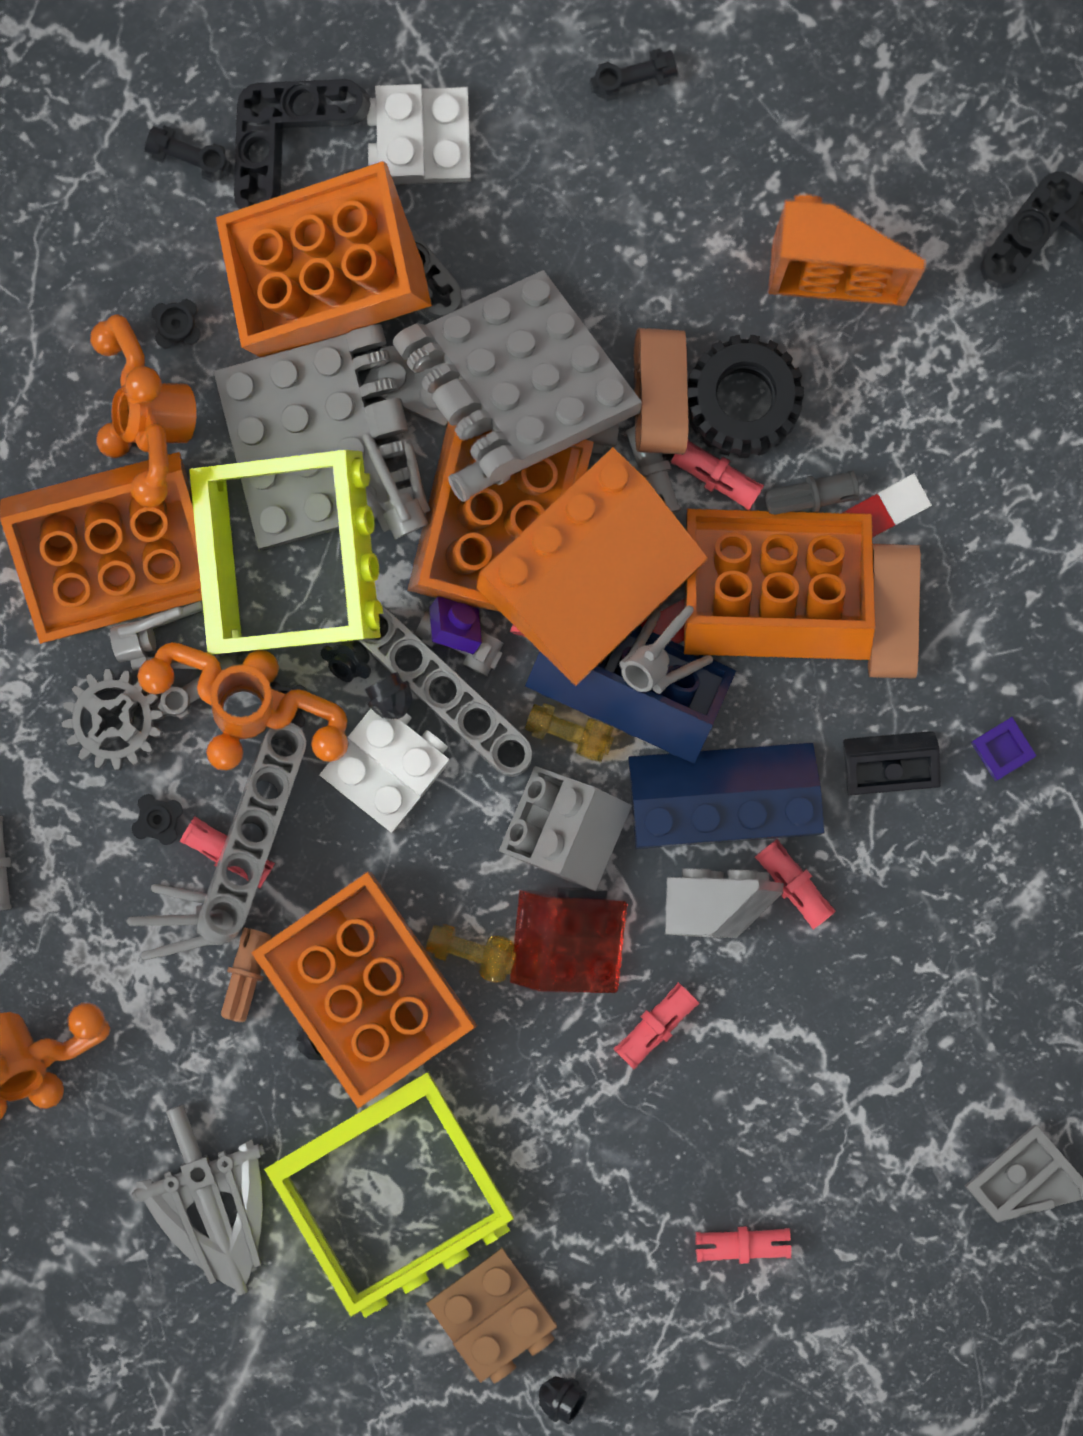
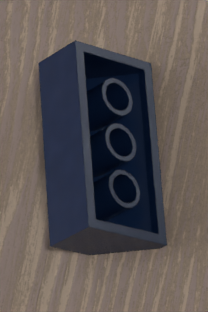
M638 626L577 686L539 651L525 687L695 764L737 671L713 660L711 664L669 684L660 694L656 693L653 689L647 692L634 690L624 680L619 663L630 652L643 628L641 626ZM652 632L645 646L653 644L660 635ZM671 640L663 648L669 657L666 674L704 657V655H684V646Z
M813 743L700 751L695 764L670 753L628 757L635 849L818 836L825 833L821 785Z

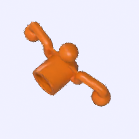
M119 314L112 315L108 320L100 321L93 327L90 343L97 353L107 357L117 355L120 351H123L126 364L120 377L121 388L117 390L112 401V422L106 423L99 429L96 444L100 452L110 458L123 457L130 451L132 443H136L143 452H149V470L140 472L133 479L131 494L138 504L145 507H155L160 505L168 494V484L165 480L168 472L167 443H188L193 436L197 418L195 396L188 384L162 383L158 373L154 369L145 366L143 350L128 320Z
M171 642L160 647L154 658L145 661L138 670V683L143 690L150 694L164 693L172 686L175 677L171 666L172 661L202 670L197 684L198 695L204 702L212 706L214 721L223 732V734L211 739L206 750L208 761L219 770H230L239 765L244 753L240 739L255 737L267 727L272 729L286 727L293 720L298 708L329 721L327 726L318 729L312 737L311 746L316 757L323 761L333 762L342 758L347 752L349 743L345 730L348 720L343 708L305 690L295 689L284 694L271 689L270 683L278 675L279 664L275 656L266 650L253 651L246 656L243 665L231 666L222 670L220 662L212 654L181 643ZM242 691L250 692L257 696L262 704L258 711L246 717L231 716L223 710L224 703L228 697Z
M81 1003L72 1009L68 1016V1026L74 1037L65 1042H59L50 1038L34 1042L24 1019L19 1014L11 1012L0 1013V1120L7 1111V1101H16L28 1097L36 1107L48 1109L56 1106L61 1101L64 1094L63 1082L56 1074L46 1072V1068L55 1061L73 1059L108 1037L110 1034L109 1023L105 1020L104 1013L97 1005Z

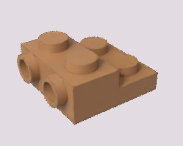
M503 1247L426 1302V1305L451 1338L454 1347L480 1383L490 1377L494 1384L517 1367L512 1361L515 1357L526 1349L533 1356L555 1340L550 1332L557 1328L556 1321Z

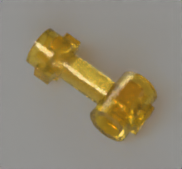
M545 703L543 707L533 704L525 726V730L533 732L532 737L543 740L546 733L576 743L578 746L575 754L599 763L602 762L604 755L608 756L614 739L611 736L614 727L590 718L587 719L586 725L583 727L553 716L554 706Z
M434 924L426 946L427 952L435 954L434 958L446 961L448 954H452L480 963V976L490 982H503L507 974H511L516 954L513 953L514 943L508 938L491 936L487 939L485 946L455 936L456 931L453 926L444 924L441 927Z

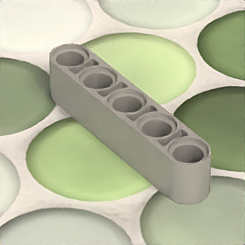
M382 607L384 614H379V617L385 619L389 625L386 635L379 640L364 639L358 641L392 674L398 672L403 682L408 680L411 685V692L497 772L509 777L524 773L532 760V749L527 739L390 611ZM406 648L418 650L423 657L420 667L412 672H405L399 669L396 664L398 654ZM442 679L453 682L457 688L454 699L445 704L435 702L430 696L432 685ZM473 711H483L491 720L490 728L482 735H472L464 728L466 716ZM514 742L524 749V760L518 766L506 767L499 761L498 751L505 743Z
M293 723L281 729L270 728L258 747L198 918L200 934L212 944L221 945L233 940L243 927L306 749L305 734L300 727ZM274 739H284L292 746L293 755L287 757L278 755L272 749L271 741ZM268 781L274 784L278 791V797L275 799H265L258 793L256 783ZM247 823L255 824L261 829L263 840L260 842H250L242 835L241 826ZM232 866L242 868L247 873L248 884L238 886L231 883L226 876V869ZM217 909L228 912L232 917L233 927L226 930L216 927L211 921V912Z

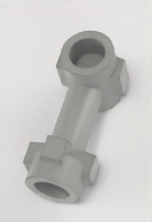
M426 611L418 625L415 636L421 638L425 645L432 648L435 643L432 642L430 612ZM481 632L482 644L474 654L457 649L454 650L466 655L463 662L464 666L487 677L491 669L495 670L503 654L500 650L504 643Z
M228 653L221 658L218 655L215 656L220 662L222 670L235 666ZM199 677L181 688L171 686L166 692L162 693L161 703L158 705V708L163 712L164 716L170 715L182 720L190 715L191 703L200 698L197 691Z

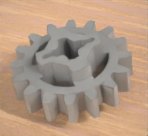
M105 669L104 681L100 682L93 675H87L89 687L84 691L80 687L74 686L72 691L78 697L77 702H66L63 706L73 713L72 719L62 722L63 728L74 730L75 733L66 741L67 744L71 747L80 744L83 746L78 755L83 761L89 759L94 754L96 756L95 767L103 769L107 760H111L114 770L121 771L123 759L126 758L133 765H139L140 760L137 753L142 749L152 754L155 750L148 743L150 737L159 738L163 735V732L154 727V721L162 720L165 716L163 712L152 710L151 707L160 700L157 694L145 696L143 694L145 690L142 689L138 682L134 686L131 685L132 674L128 671H124L120 679L115 680L112 670ZM112 689L124 691L116 699L102 700L96 696L103 691ZM139 703L144 715L142 731L135 727L134 712L139 707ZM85 709L92 716V729L87 733L88 736H86L83 727ZM121 709L122 712L119 719L123 722L122 727L119 730L110 727L105 731L104 728L108 722L103 718L104 714L108 710L112 713H117ZM125 740L130 744L128 747L117 751L102 750L110 741Z

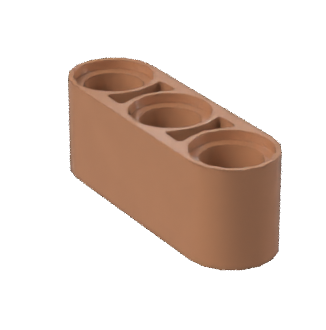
M638 328L634 342V392L642 401L641 412L635 415L637 452L684 455L688 442L686 333L684 330Z
M872 544L875 633L870 660H868V676L916 679L919 654L920 545Z

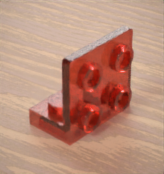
M519 890L510 983L543 992L616 993L619 987L627 903L615 899L567 898L538 891Z

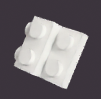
M421 84L375 86L376 98H370L371 105L367 114L368 126L377 127V143H368L369 166L382 161L387 163L394 184L471 182L468 87L422 89Z
M370 709L347 737L349 744L344 756L337 761L329 762L319 775L393 834L450 763V759L443 754L448 746L428 730L420 736L407 726L412 719L407 713L400 719H386Z

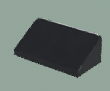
M927 731L843 740L848 796L941 787L940 750L935 732Z

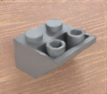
M534 766L499 851L560 878L596 891L632 805L596 787Z
M683 869L682 878L667 877L665 934L689 937L737 938L783 894L784 883L769 881V873L752 870H728V879H724V872Z

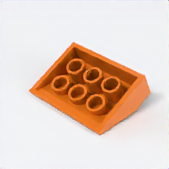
M384 161L216 217L241 347L260 358L337 337L355 329L374 325L432 306L423 262L388 165Z
M797 195L794 196V201L785 200L772 242L768 294L897 306L906 305L925 270L926 260L837 206L822 204L823 199L821 197Z
M448 422L428 503L431 511L425 515L429 524L422 527L407 591L433 598L439 596L464 603L468 606L500 612L476 588L479 573L587 472L594 442L585 439L510 475V480L501 485L494 483L464 502L454 494L449 484V475L455 474L476 462L470 452L471 446L478 439L485 437L493 431L491 429L477 437L474 436L472 439L463 441L455 432L456 425H450Z
M612 447L479 573L476 588L577 686L697 571L708 558L650 483Z
M180 451L168 454V472L165 479L168 484V494L166 499L155 507H145L138 504L131 494L133 479L140 472L149 470V460L0 499V521L40 644L202 601L192 492Z
M687 509L686 531L708 559L685 581L684 608L690 605L693 607L694 612L684 624V655L870 660L875 633L871 514L786 512L774 515L770 514L769 511Z
M372 872L365 873L251 952L358 1109L477 1027L471 1015Z

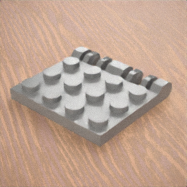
M544 270L428 324L416 323L400 331L393 339L394 347L404 360H408L406 361L407 365L414 373L430 369L444 362L437 369L429 371L421 383L427 393H433L432 400L449 424L456 425L455 432L463 441L472 439L474 436L477 437L492 429L493 432L478 439L471 446L470 450L474 459L478 462L480 461L481 469L491 482L500 481L641 412L642 401Z
M382 325L366 326L352 330L344 335L215 370L214 375L236 462L241 463L339 450L362 451L365 473H370V482L367 489L385 512H387L383 503L391 499L363 440V435L370 433L376 443V440L395 436L409 429L401 398L387 399L366 406V399L396 391L398 389L396 379L381 378L361 386L358 372L382 367L386 363L391 362L389 351H376L356 358L353 355L386 344ZM405 439L384 444L377 448H379L384 460L392 457H401L406 455L404 446L407 443L412 444L411 439ZM333 467L241 478L258 549L265 550L339 529ZM408 467L390 473L396 486L411 482ZM412 486L398 490L400 495L409 492L412 500L414 499Z

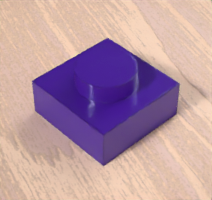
M437 596L429 607L432 642L474 654L482 644L479 609Z
M1013 717L971 741L994 781L1001 779L1037 756Z

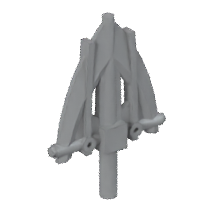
M184 1105L168 1109L166 1113L185 1162L180 1166L182 1172L174 1175L172 1170L164 1173V1179L154 1183L151 1179L135 1182L138 1189H135L132 1193L135 1202H145L154 1219L169 1239L191 1261L203 1269L210 1284L219 1280L235 1289L238 1296L249 1292L246 1284L253 1265L258 1267L262 1264L258 1245L262 1228L263 1196L258 1159L261 1158V1155L265 1154L263 1145H254L253 1139L240 1145L239 1151L229 1155L226 1154L225 1150L218 1153V1159L210 1161L208 1154L204 1156L201 1154ZM220 1192L232 1193L238 1211L233 1229ZM193 1201L208 1236L193 1227L187 1212V1208Z

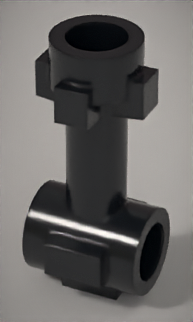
M661 48L650 51L649 61L628 67L619 68L609 62L599 64L595 76L590 79L592 93H596L602 99L611 101L618 99L621 87L654 78L658 86L669 84L671 78L678 77L674 55L671 50L662 52Z
M165 125L162 129L156 126L151 128L146 139L144 151L152 154L153 160L164 163L168 155L200 167L203 179L210 182L229 176L232 164L227 160L225 156L226 151L223 146L214 143L201 149L175 139L176 131L173 128Z

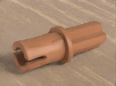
M243 927L233 967H228L227 970L232 975L221 1011L223 1018L239 1023L245 1022L247 1019L257 981L263 982L264 976L260 975L262 968L251 952L269 941L272 935Z

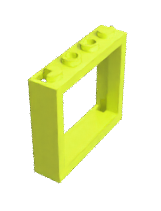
M339 450L189 469L207 653L212 655L381 638L379 614L384 613L380 601L377 600L375 581L379 577V563L376 555L372 553L370 535L374 531L375 521L373 511L367 505L366 487L370 482V473H365L362 451ZM333 467L349 626L242 637L226 480Z
M429 1071L264 1169L350 1317L361 1311L364 1318L372 1313L379 1311L389 1304L385 1296L402 1287L405 1294L416 1289L429 1280L426 1274L428 1270L440 1263L443 1264L445 1269L456 1265L470 1256L466 1249L468 1246L480 1239H483L486 1245L498 1240L499 1237L510 1231L507 1223L514 1219L508 1205ZM423 1096H426L494 1212L357 1293L290 1176Z

